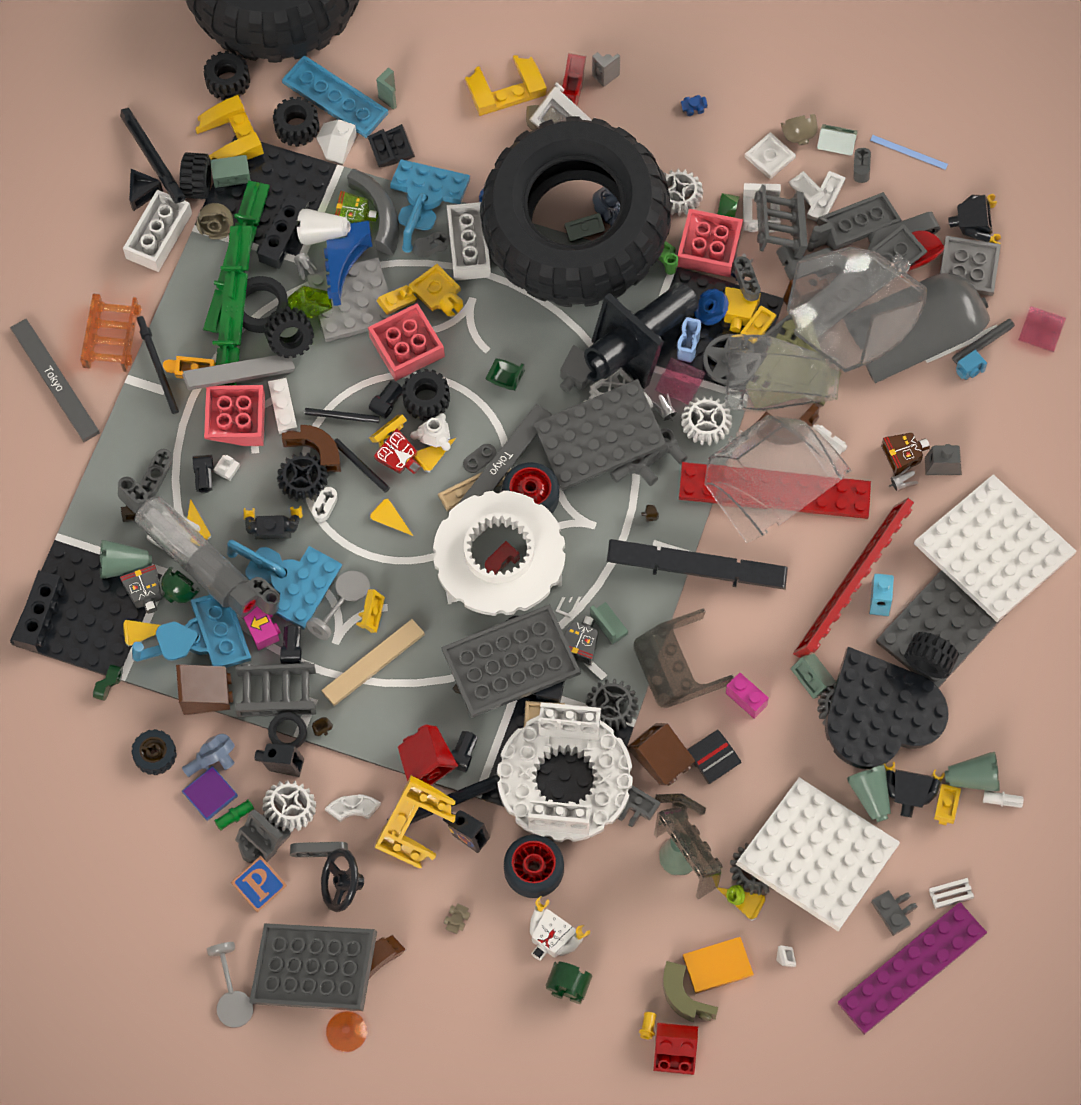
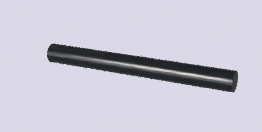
M305 408L304 415L370 423L380 422V416L314 408Z
M338 438L334 440L338 449L384 493L389 491L390 487Z

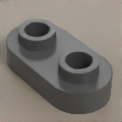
M491 444L481 445L464 459L463 466L465 470L474 473L483 468L496 456L495 447ZM488 449L491 452L489 454H485L484 450ZM470 461H475L476 464H475V465H470L469 462H470Z

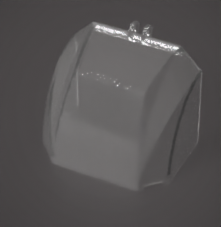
M849 246L797 262L787 313L792 315L796 327L794 333L797 337L841 370L848 372L883 357L908 336L924 309L927 287L906 273L910 269V261L907 259L902 260L903 257L897 253L891 263L876 251Z
M766 415L746 431H737L736 438L729 437L727 439L728 444L708 457L705 485L745 542L748 543L767 534L766 529L777 523L779 526L842 480L844 474H848L852 470L831 444L806 422L797 418Z

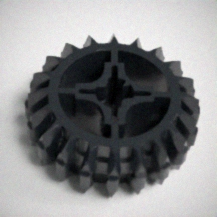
M300 452L298 457L295 454H292V459L286 457V463H281V469L277 471L279 475L277 476L279 489H282L284 495L288 494L289 499L295 497L296 502L300 498H302L304 503L306 498H310L313 501V495L318 497L319 491L324 490V485L328 484L327 467L321 465V461L317 459L316 455L311 457L309 452L306 456H303V453ZM293 471L294 476L292 477V480L288 482V476ZM317 472V479L314 483H312L311 478L314 477L313 474Z

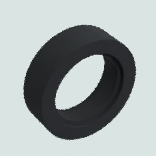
M255 276L247 279L245 299L253 292L268 291L274 294L279 301L275 312H278V309L281 307L283 310L289 306L286 290L277 280L267 276ZM244 311L242 327L254 333H264V325L267 323L266 319L268 317L253 318Z

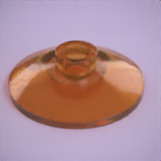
M350 1011L340 1012L329 1021L326 1028V1036L334 1049L341 1052H352L364 1043L367 1036V1027L363 1018L358 1014ZM344 1027H349L350 1031L348 1033H343L342 1029Z

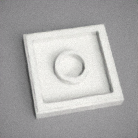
M770 132L745 153V158L767 178L772 179L796 158V154Z

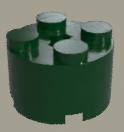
M561 961L558 964L554 962L546 983V989L552 991L551 995L563 999V996L570 998V1001L581 1004L586 996L592 975L586 970L584 974L579 971L580 967Z

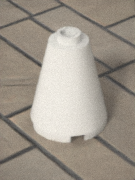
M302 209L297 220L301 221L300 227H297L298 238L301 244L307 246L346 236L351 228L350 222L346 217L311 209Z

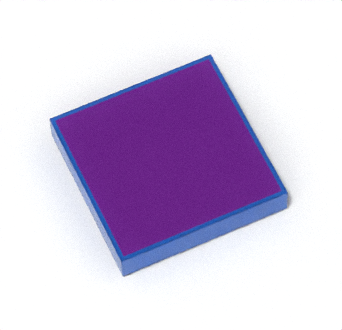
M213 766L182 790V793L206 821H209L238 797L237 793Z

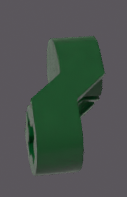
M112 664L109 666L106 678L95 683L93 698L103 701L107 699L110 687L119 684L121 681L122 667Z

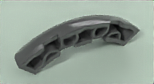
M352 169L347 176L349 188L368 198L374 205L380 219L378 233L375 238L376 250L393 256L399 239V221L395 206L385 189L376 180L362 171Z

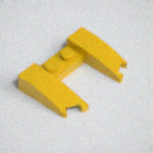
M514 55L513 60L523 83L491 92L479 66L474 69V74L470 77H465L479 116L547 95V87L532 57L524 59Z
M239 95L216 104L198 116L200 125L195 129L197 134L230 122L237 140L210 154V160L246 155L248 160L264 154L262 144L245 113Z
M410 776L390 818L376 840L375 848L419 869L422 868L420 861L428 856L433 860L436 857V853L404 834L419 807L454 823L455 815L451 814V805H455V800L431 785Z

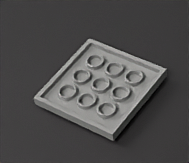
M378 257L352 265L343 284L341 305L334 306L333 300L328 297L327 288H330V285H327L326 274H329V272L323 271L307 275L325 342L368 332V327L395 314L393 312L386 315L377 302L378 297L388 293Z

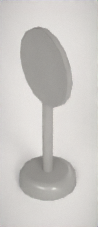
M348 571L341 574L336 581V591L341 598L323 621L314 617L307 621L306 625L309 631L321 640H328L331 636V629L326 623L345 600L359 601L367 596L368 589H370L368 578L358 571Z
M226 942L208 947L207 953L209 956H220L228 993L219 999L217 1015L223 1024L234 1028L245 1025L251 1019L253 1004L249 1002L250 998L245 993L233 991L225 954L234 951L235 943Z

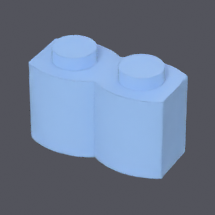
M689 317L684 320L682 334L678 340V360L691 363L695 358L696 345L700 339V320Z

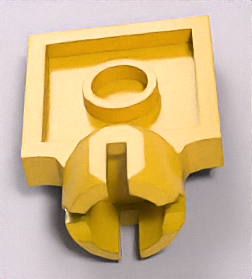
M438 264L409 284L415 290L414 294L432 312L436 309H441L447 316L452 317L456 315L452 309L459 313L464 306L463 300L457 295L461 291L460 286Z

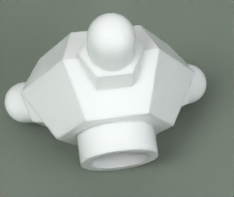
M440 413L435 418H431L420 425L417 431L411 432V439H418L420 442L436 448L438 446L442 447L444 451L450 450L451 446L448 443L450 433L448 423L445 421V414Z

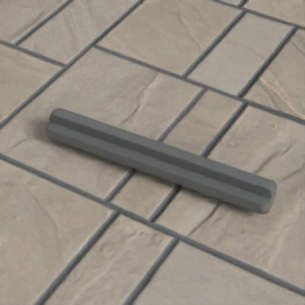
M1007 319L952 357L954 363L957 365L959 360L975 349L977 352L1011 330L1015 326L1013 321Z

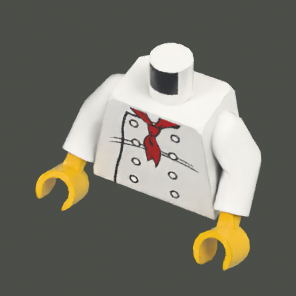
M540 896L535 902L537 907H535L530 920L532 942L537 945L531 955L541 961L546 953L555 958L558 955L563 956L574 952L583 941V937L590 935V930L583 934L582 927L584 925H580L575 929L550 910L546 909L544 912V908L549 905L550 901L547 899L545 905H542L540 903L542 896Z

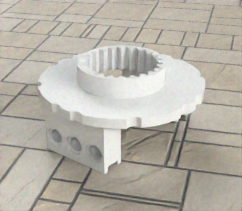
M488 491L484 492L482 496H471L456 505L449 512V517L441 522L433 545V551L436 553L433 558L434 566L439 571L438 579L446 590L448 604L461 601L466 608L481 614L496 616L498 613H504L505 615H512L517 610L526 611L542 602L550 594L552 586H562V572L565 565V553L563 552L565 540L560 535L561 528L551 512L542 504H536L533 498L512 491H502L501 493ZM494 523L497 527L501 523H504L505 527L512 525V530L518 528V533H523V539H526L527 556L524 557V563L520 562L519 569L514 567L512 573L506 570L505 575L501 571L497 575H494L493 571L488 574L485 568L480 570V565H476L475 559H472L471 548L472 541H475V535H479V530L485 531V526L492 528Z
M541 702L540 715L527 721L524 728H518L506 742L501 752L502 762L498 764L497 775L500 777L498 782L500 798L507 812L515 816L516 823L532 835L549 837L554 842H563L566 839L573 842L585 840L604 831V827L607 824H613L623 812L629 800L628 790L632 788L633 777L630 775L632 763L621 738L615 737L613 734L614 730L600 720L601 708ZM559 751L563 755L569 751L571 756L577 753L578 758L584 757V762H589V768H592L594 781L593 788L590 789V795H585V801L580 799L579 804L574 802L558 803L553 802V800L546 801V797L541 796V791L538 790L536 783L537 770L540 769V763H545V758L551 759L552 753L558 756Z

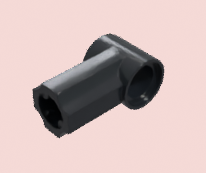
M390 381L381 394L376 395L371 400L369 410L386 419L392 412L395 402L402 395L401 385L396 381Z
M212 454L193 456L196 492L209 493V491L213 490L212 471L214 466Z
M296 625L284 627L283 646H281L280 650L281 664H300L302 656L300 647L301 627Z
M462 731L455 750L453 749L451 752L458 764V767L455 769L465 773L470 766L471 755L478 740V736L472 732Z

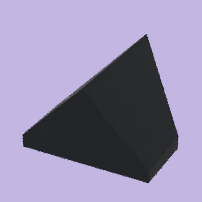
M131 169L129 201L132 210L135 211L150 201L157 190L163 192V188L158 179Z

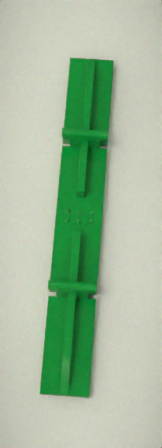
M248 181L239 213L235 214L234 218L239 222L235 223V226H252V248L257 231L255 226L259 225L270 185ZM228 249L222 266H226ZM221 270L218 281L214 280V285L219 290L215 289L203 327L204 331L219 333L225 273H228L227 271Z
M230 226L226 266L220 267L222 271H227L228 273H225L218 341H212L213 345L220 347L217 348L216 365L239 362L240 349L237 346L241 345L248 274L245 271L249 269L252 226ZM237 382L216 386H233L236 385Z

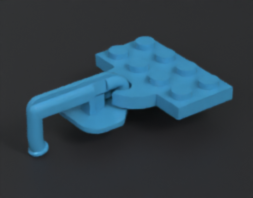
M400 160L390 183V189L407 192V199L411 204L403 207L398 216L399 223L405 226L402 246L404 252L409 253L413 250L411 240L415 228L420 230H430L433 228L436 214L432 209L439 206L442 201L461 204L470 182V175Z
M229 540L227 543L228 557L235 558L239 554L250 560L245 570L246 577L249 580L261 577L280 594L279 609L275 614L301 627L303 630L307 627V621L313 617L343 565L310 546L299 562L293 559L282 561L280 554L268 547H261L254 552L234 540Z
M211 595L191 600L195 618L189 620L185 626L177 622H170L159 626L156 630L159 645L144 649L141 642H134L132 645V659L136 662L163 655L167 660H177L186 657L189 651L199 655L208 654L212 666H226L227 668L251 661V655L236 612L231 607H223Z

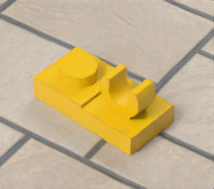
M405 285L378 297L377 302L386 315H389L415 303L417 298L413 294L415 292L413 287Z
M760 306L741 331L740 336L756 346L775 320L776 314Z
M403 414L396 415L372 434L369 439L372 443H378L381 447L384 444V440L390 437L388 435L390 432L396 429L401 430L404 427L403 423L407 421Z
M368 589L364 612L358 614L362 621L356 622L357 626L362 629L365 628L371 633H377L385 599L375 589Z
M941 784L934 816L935 820H939L938 824L945 826L947 823L954 824L961 788Z

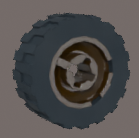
M146 730L139 737H136L135 742L132 744L133 749L131 753L133 760L143 773L146 772L148 775L163 774L175 763V758L177 757L175 744L170 735L162 730ZM156 749L158 751L151 755L152 750Z

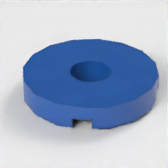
M709 289L700 295L699 306L694 314L702 324L714 325L725 316L729 302L727 296L722 291ZM714 303L713 308L708 310L709 306Z

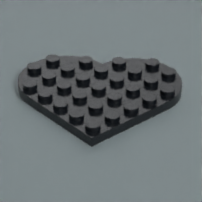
M847 647L825 721L827 741H830L834 749L833 752L842 761L853 767L873 769L888 763L897 754L900 747L916 749L936 741L944 732L948 722V706L941 690L931 680L920 674Z

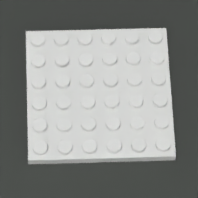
M994 474L914 542L916 547L996 622L1001 620L1077 552Z
M799 777L738 859L736 865L839 932L900 842Z

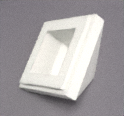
M782 945L778 946L776 961L782 966L796 967L793 948Z

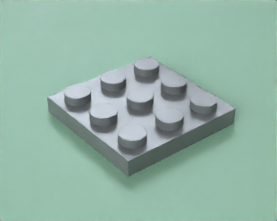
M946 236L940 274L952 273L960 275L967 279L979 294L993 296L1001 244Z

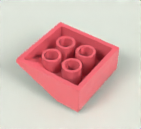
M689 209L677 255V267L731 277L735 254L742 232L743 219Z
M418 303L368 327L369 338L395 381L445 357L444 346Z
M263 385L206 387L204 438L240 446H264L265 392Z

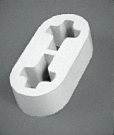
M325 487L320 492L312 508V515L315 521L324 522L329 518L338 500L337 492L334 488ZM331 493L333 498H329L326 503L325 495L328 496ZM324 507V514H320V516H318L317 511L320 512Z

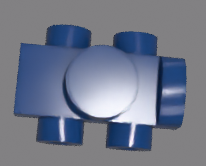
M700 95L692 98L685 97L684 101H681L682 111L687 112L688 116L694 114L693 110H697L698 114H702L705 112L704 108L708 106L706 97H701Z

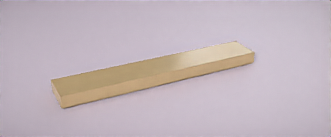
M411 619L322 689V693L333 706H336L425 635L424 631Z

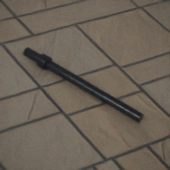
M139 316L137 317L140 327L139 333L146 343L171 413L176 414L179 410L152 341L151 330L147 327L144 317Z

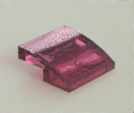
M1030 306L1018 341L1054 352L1066 318Z
M671 357L655 390L665 395L668 393L669 397L689 404L696 395L706 372Z

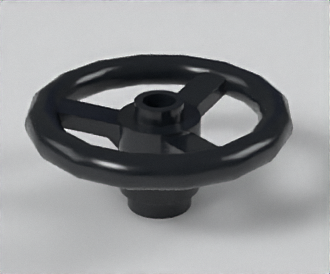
M344 848L334 850L328 856L321 876V891L324 903L329 910L341 912L346 910L352 903L356 891L361 890L364 886V877L358 872L355 857L349 850ZM343 856L348 861L349 869L347 871L340 870L334 863L338 857ZM330 872L334 876L333 884L337 889L333 900L328 890ZM348 891L345 899L341 902L343 893Z

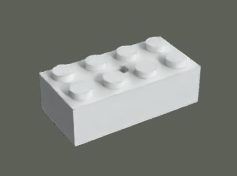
M157 190L123 247L126 259L159 272L192 215L190 203L184 201L175 204L169 194Z
M481 202L447 205L454 281L491 277L489 250L485 243L480 218Z

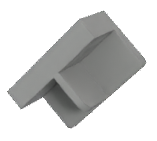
M597 52L592 56V76L603 87L620 75L619 54H616L614 57L606 54L602 57Z

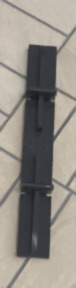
M614 539L609 540L606 561L653 569V575L657 574L658 569L667 572L732 581V587H736L738 581V583L786 590L788 567L743 559L739 563L736 558L661 547L660 550H657V546Z

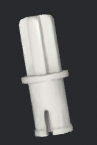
M984 791L983 803L1001 805V807L1004 805L1022 808L1024 798L1022 796L1005 794L1004 791L1003 793Z

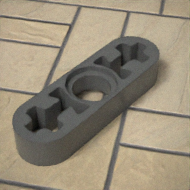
M743 256L735 258L733 271L743 297L749 301L758 300L761 288L750 260ZM743 277H750L751 280L746 281V280H744V279H742V278H743Z
M160 449L156 452L140 483L143 489H148L150 486L151 492H147L148 500L156 496L172 465L173 457L167 449ZM166 455V456H167V460H166V459L163 460V462H162V467H161V466H160V464H161V459H160V457H164V456ZM155 470L161 472L158 478H152L150 475Z
M293 843L290 845V856L328 857L334 850L339 848L348 850V843Z

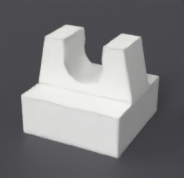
M223 455L213 470L217 475L231 481L239 469L240 463L228 455Z

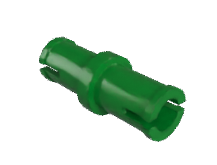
M247 799L237 807L228 809L229 812L215 819L214 822L218 829L222 831V829L233 822H239L240 818L253 811L254 807L249 799Z

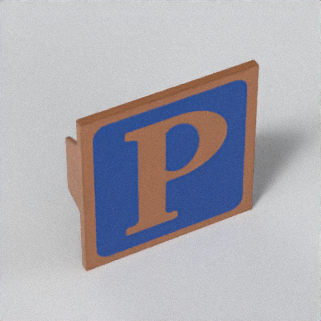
M259 856L230 882L256 912H259L287 886L262 856Z

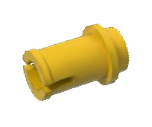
M644 1012L642 1029H639L641 1038L651 1040L652 1036H655L654 1025L657 1017L655 1013Z

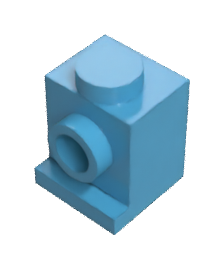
M975 349L958 361L956 372L961 379L974 378L980 371L981 373L985 372L987 362Z

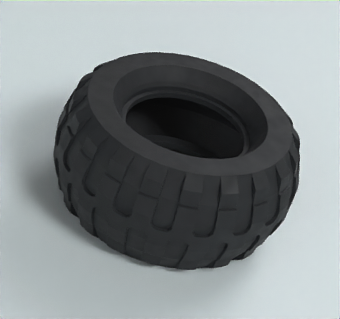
M186 0V3L199 26L226 51L230 53L232 51L239 52L243 58L256 61L258 58L268 59V62L277 63L282 62V59L294 57L295 60L301 59L303 56H307V53L313 49L321 50L329 45L334 35L339 36L344 31L350 17L355 12L359 0Z
M580 116L566 117V121L553 123V120H548L539 124V128L531 132L526 130L516 137L514 144L510 148L506 147L501 152L494 164V169L491 170L484 184L483 199L480 204V218L485 243L491 258L512 284L525 289L527 294L544 302L548 300L563 307H572V304H584L587 307L598 305L599 301L604 300V297L609 293L618 298L626 292V289L632 285L636 286L647 275L650 266L657 262L663 252L671 227V203L666 177L658 166L653 154L644 145L638 143L636 138L620 127H612L607 121L597 118L589 121L582 120ZM573 180H586L608 189L620 204L619 213L610 229L591 242L579 245L560 244L543 236L532 223L533 213L539 200L550 189L561 183Z

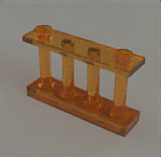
M100 294L92 295L80 358L83 368H91V363L97 360L121 363L123 372H127L128 365L131 366L132 354L130 353L137 316L141 314V305L138 304L137 298L133 297L132 305L127 306L105 304ZM104 311L130 313L128 322L102 320L100 315ZM101 327L127 330L125 339L98 336L97 331ZM98 344L124 346L122 355L95 353L94 347Z

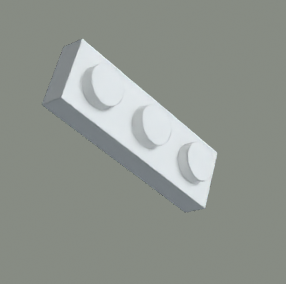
M831 171L828 172L821 186L825 196L811 206L807 213V218L817 222L818 217L830 212L845 182V177Z
M282 378L268 381L279 434L290 430L297 431L287 379Z

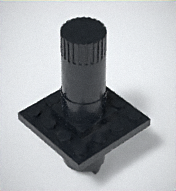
M677 283L636 313L628 310L610 293L604 297L591 340L593 344L584 352L585 362L592 371L587 375V378L597 382L600 379L609 378L619 369H622L633 380L638 379L643 389L649 386L664 342L661 337L698 309L699 301L694 291L684 283Z

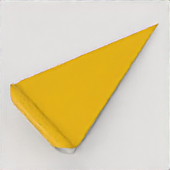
M456 438L451 439V440L448 441V443L450 444V446L452 445V443L455 441ZM430 446L418 450L414 459L425 472L429 473L446 451L439 446L437 448Z
M190 499L187 519L200 526V531L191 543L209 540L211 538L210 532Z
M384 499L370 514V519L413 536L389 499Z
M125 620L123 623L125 643L131 646L134 642L156 635V630L161 625Z
M715 887L727 898L726 893L728 889ZM745 892L744 902L735 906L753 921L757 918L765 903V896L755 893L750 895L749 892Z

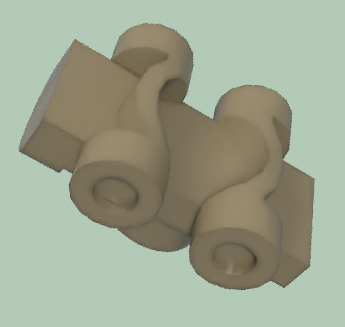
M458 903L456 907L452 905L449 910L452 916H446L444 924H447L446 930L455 934L459 930L463 931L465 927L463 920H468L471 914L468 912L469 908Z

